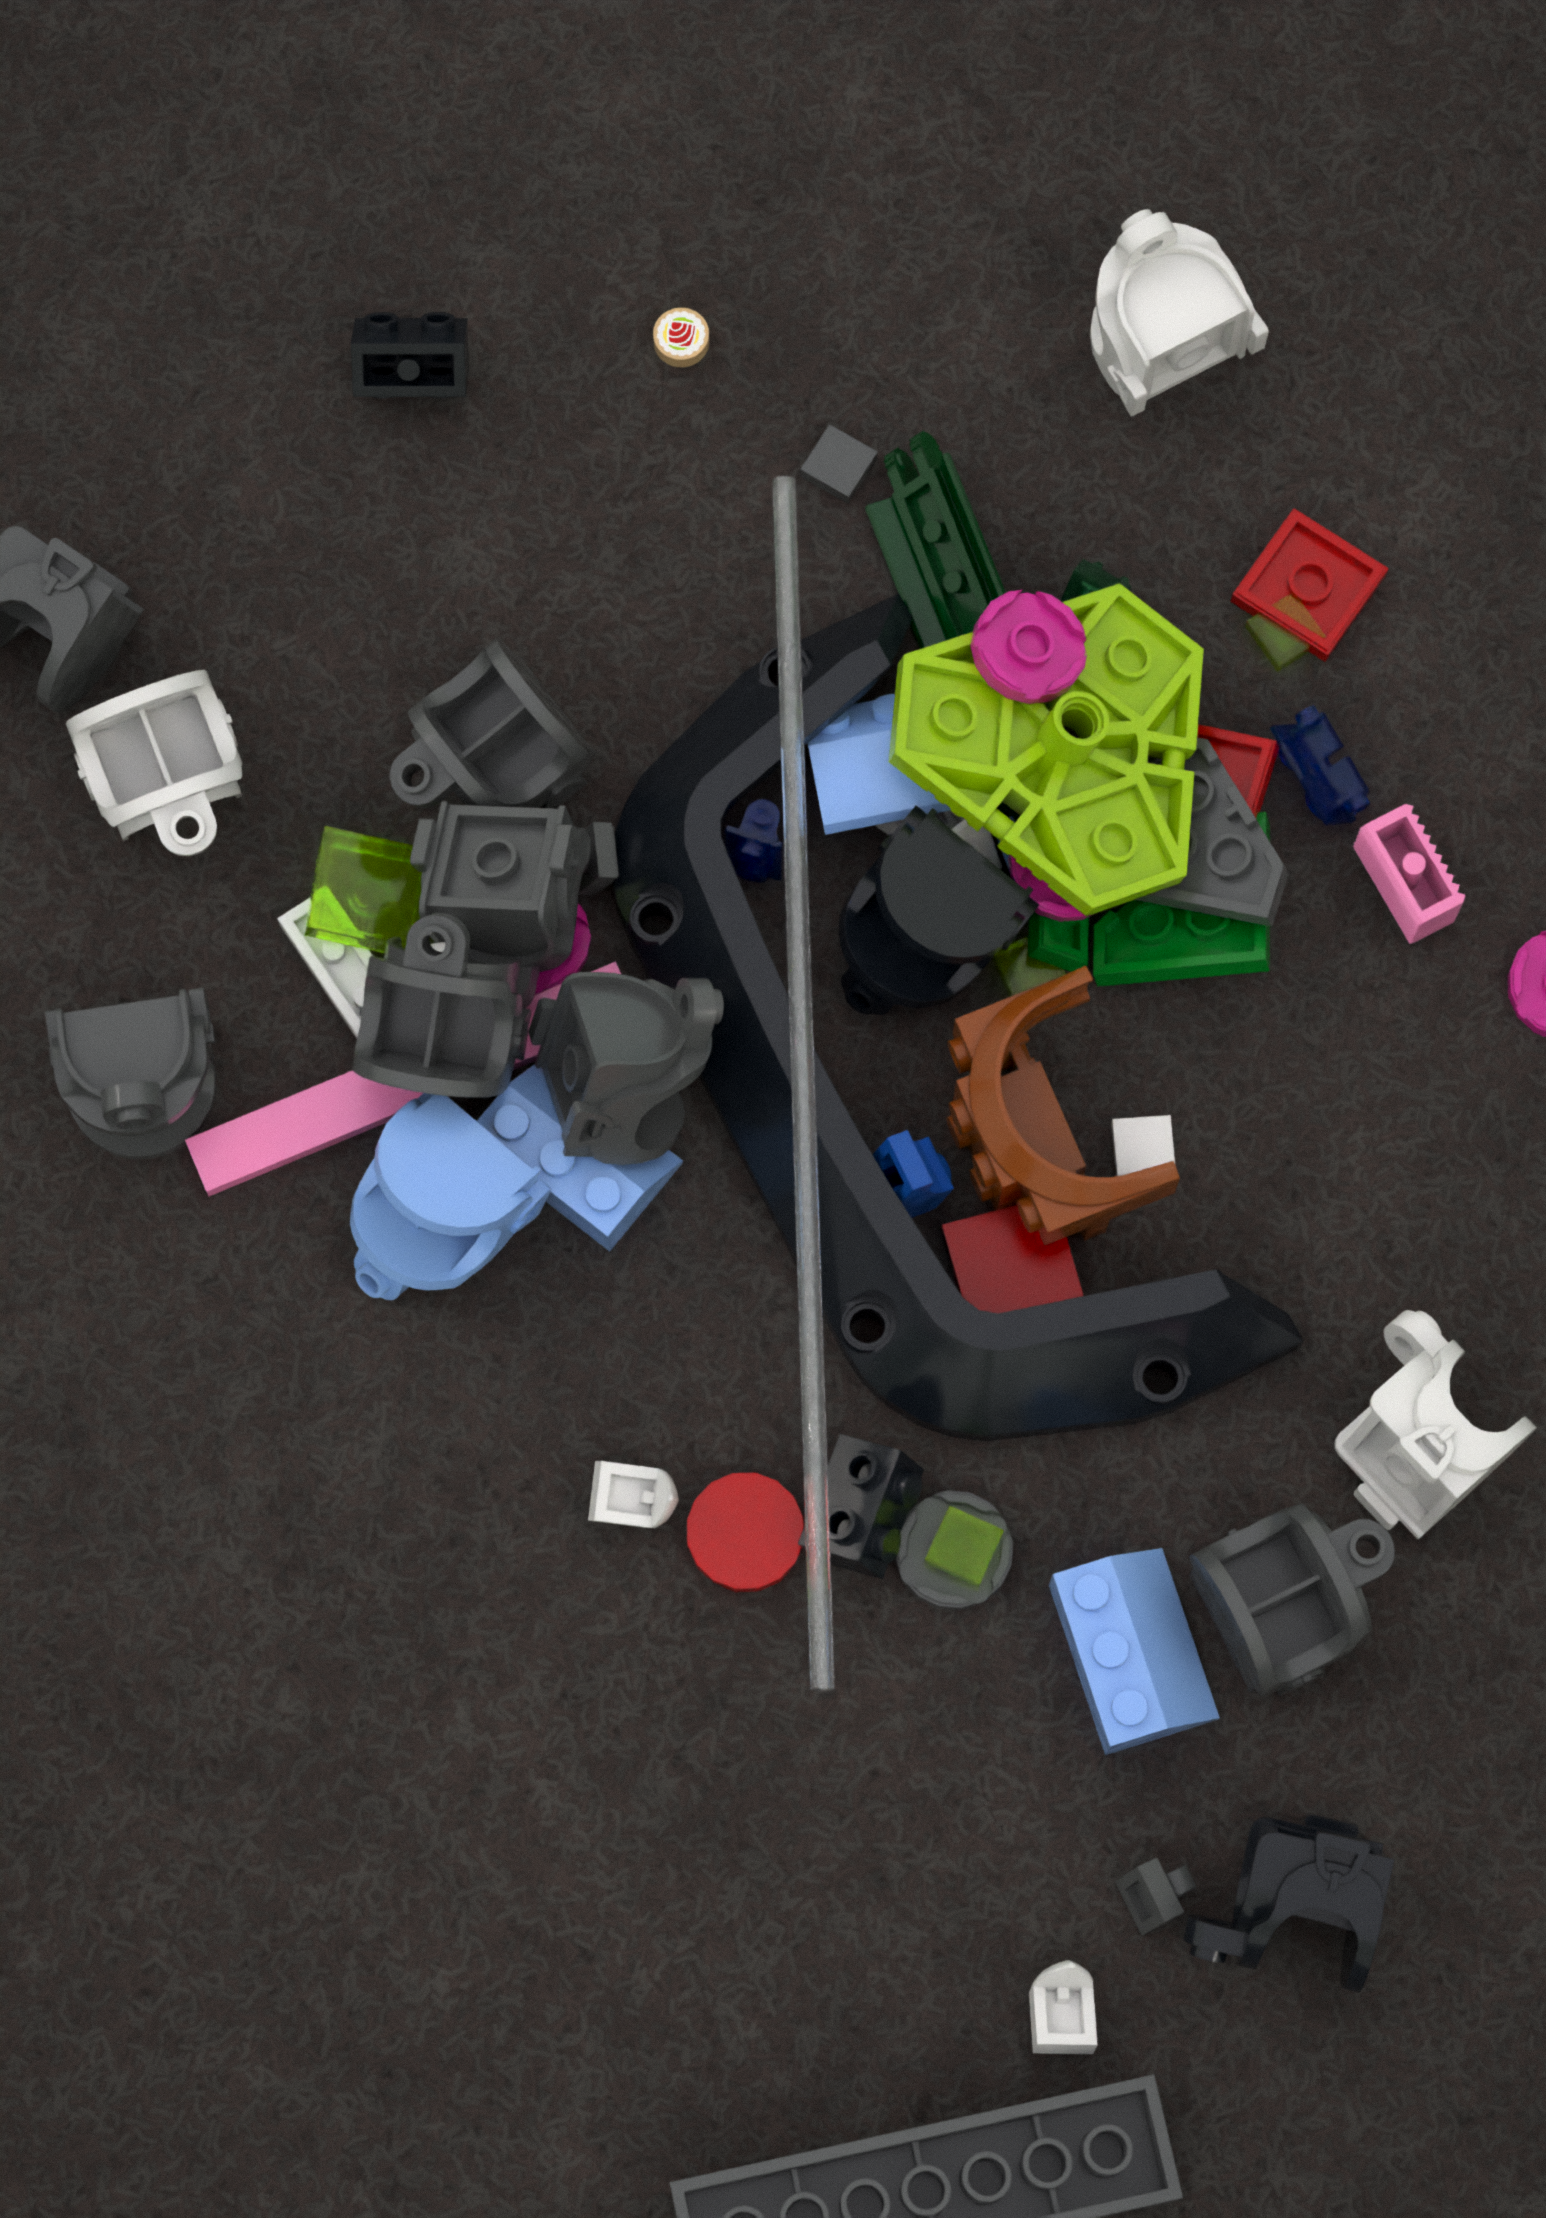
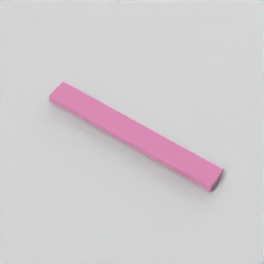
M616 961L591 971L621 974ZM562 984L534 995L530 1005L525 1008L531 1010L529 1028L538 1001L541 998L556 1000ZM529 1033L524 1059H515L513 1070L536 1061L541 1045H533ZM352 1070L185 1139V1142L209 1197L383 1125L405 1104L415 1098L418 1099L423 1093L380 1084L363 1078Z

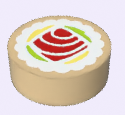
M689 308L668 310L658 318L654 326L653 341L655 351L662 361L674 367H689L698 363L706 355L709 348V328L705 319L698 312Z

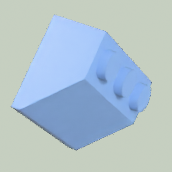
M887 694L872 701L853 704L808 742L825 835L904 820L915 805L927 814L932 808L937 813L951 811V808L945 803L943 805L934 798L935 795L929 791L926 792L888 762L895 694Z
M535 1064L512 1080L507 1089L495 1098L477 1120L480 1125L533 1169L538 1166L541 1171L536 1182L541 1179L551 1188L546 1202L609 1252L683 1163V1160L670 1150L659 1158L644 1163L625 1165L605 1164L594 1159V1157L564 1156L563 1150L565 1146L561 1137L562 1129L543 1069L536 1068Z
M1162 1548L1108 1556L1052 1575L1049 1588L1105 1755L1220 1718Z

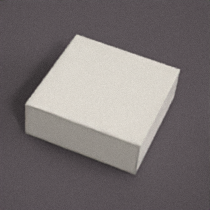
M1171 1115L1112 1119L1111 1130L1116 1176L1126 1175L1170 1161L1175 1163Z

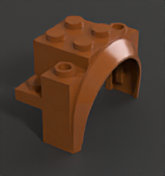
M1086 965L1059 978L955 1018L953 1027L954 1038L947 1041L951 1057L959 1073L961 1074L966 1071L970 1073V1075L956 1080L953 1101L948 1103L951 1115L946 1117L958 1149L960 1150L968 1146L974 1168L969 1169V1174L974 1189L981 1202L991 1200L995 1211L1017 1205L1027 1231L1032 1233L1038 1230L1044 1246L1077 1232H1081L1084 1241L1103 1234L1107 1230L1110 1219L1174 1194L1180 1180L1174 1161L1122 1176H1085L1086 1164L1040 1061L1035 1062L1034 1057L1031 1058L1025 1045L1030 1040L1027 1034L1028 1030L1051 1016L1090 1001L1087 988L1088 984L1093 981V978ZM1010 1070L1011 1073L1001 1076V1071Z

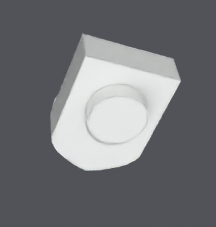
M595 1461L588 1521L642 1528H657L669 1519L679 1501L673 1479L666 1471L659 1468Z
M1066 1960L1056 1963L1043 1970L1037 1976L1029 1991L1033 2053L1093 2054L1098 2045L1093 1978L1085 1968L1073 1961Z

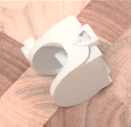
M1150 209L1141 210L1133 214L1122 224L1121 229L1123 233L1117 239L1116 245L1111 248L1104 258L1096 286V306L1093 310L1090 329L1092 353L1099 369L1109 386L1120 396L1131 417L1145 410L1146 400L1236 354L1239 359L1243 358L1246 348L1251 355L1264 349L1269 333L1268 327L1254 309L1237 271L1220 248L1216 239L1191 226L1171 223L1166 213L1159 212L1153 214Z
M206 670L180 674L135 689L87 709L66 722L77 752L74 753L79 767V771H77L81 780H84L91 800L96 801L101 816L111 826L118 827L123 841L128 840L131 834L154 824L162 844L168 851L179 856L197 855L212 844L217 832L216 819L210 802L236 796V798L242 797L237 780L242 778V760L236 748L238 744L231 726L233 721L230 714H226L221 700L217 699ZM191 818L198 823L199 831L195 837L184 839L177 834L176 827L182 819Z
M1405 1310L1384 1329V1338L1389 1349L1404 1367L1373 1393L1370 1399V1406L1338 1434L1335 1439V1450L1364 1482L1354 1491V1496L1387 1530L1393 1528L1400 1520L1419 1539L1507 1459L1537 1427L1526 1416L1508 1430L1501 1432L1483 1431L1473 1426L1455 1407L1450 1394L1452 1368L1464 1355L1465 1351L1455 1340H1451L1449 1343L1441 1334L1438 1324L1430 1315L1423 1311Z

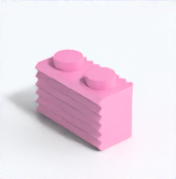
M1404 804L1362 826L1358 832V838L1355 839L1356 842H1354L1353 848L1409 944L1453 923L1464 902L1465 894L1458 893L1460 885L1452 883L1454 875L1446 873L1448 865L1440 863L1442 855L1434 853L1437 845L1429 843L1431 835L1424 834L1425 826L1417 824L1419 816L1411 814L1413 806Z

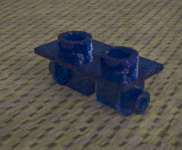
M1309 706L1295 715L1294 718L1298 724L1273 725L1270 730L1278 742L1279 757L1297 775L1306 791L1305 801L1311 812L1318 819L1322 820L1325 826L1348 824L1356 821L1354 815L1363 811L1371 804L1367 798L1370 790L1350 756L1343 757L1334 765L1330 763L1328 758L1344 746L1328 720L1326 713H1318L1315 706Z
M760 799L752 802L745 811L740 829L727 825L725 830L726 851L736 875L758 883L766 882L767 877L778 881L782 879L783 842L779 841L776 833L780 821V813L777 806L769 800Z

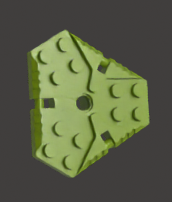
M1120 583L1062 602L1071 608L1083 625L1086 641L1084 642L1085 656L1087 654L1085 668L1068 692L1050 702L1026 704L1008 699L990 687L975 667L971 650L973 632L904 654L897 667L888 762L926 792L929 791L935 795L934 798L943 805L945 803L949 806L951 811L958 817L961 816L967 820V824L977 832L982 827L1000 840V843L997 845L1000 850L1007 855L1013 856L1018 864L1023 868L1027 867L1031 870L1032 875L1040 881H1045L1050 889L1085 916L1177 885L1187 876L1194 771L1184 769L1185 760L1189 759L1196 751L1204 649ZM1063 726L1073 729L1079 738L1070 735ZM1148 756L1162 759V765L1147 763ZM1001 802H1004L1020 815L1016 822L997 809Z

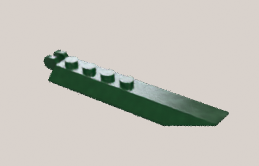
M924 430L909 439L910 451L913 452V459L917 469L913 466L914 462H912L907 452L899 449V447L885 455L883 462L888 470L887 474L894 493L890 498L865 507L897 591L912 616L910 624L920 649L973 632L974 625L989 603L1006 593L950 453L943 455L942 451L939 450L940 446L937 444V440L933 438V435L928 434ZM1001 802L997 807L1007 817L1013 816L1015 822L1020 817L1018 813L1004 802Z

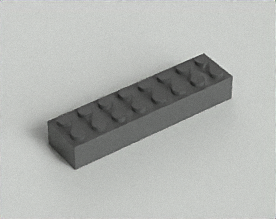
M1154 2074L669 2182L677 2218H1103L1170 2203L1183 2198Z

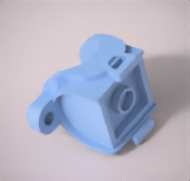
M423 1093L418 1099L415 1098L409 1101L386 1123L375 1148V1157L361 1179L352 1199L350 1227L353 1238L359 1248L354 1258L355 1278L359 1287L370 1297L395 1300L409 1287L420 1290H443L460 1286L490 1262L513 1234L524 1228L540 1214L551 1192V1188L541 1179L536 1182L541 1169L538 1166L533 1169L529 1167L448 1096Z

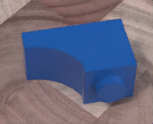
M908 1130L887 1137L873 1153L876 1162L911 1218L937 1208L954 1189L951 1183L949 1165L940 1153H936L929 1137L913 1141Z

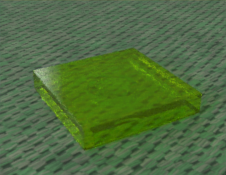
M324 826L320 838L304 936L385 953L387 940L396 936L402 940L401 948H405L410 928L420 919L419 900L422 873L418 872L410 863L413 845Z

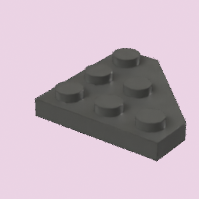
M1197 737L1196 751L1189 759L1185 760L1184 769L1194 771L1187 876L1177 885L1134 900L1273 927L1289 873L1208 739ZM1148 756L1147 763L1162 765V759Z

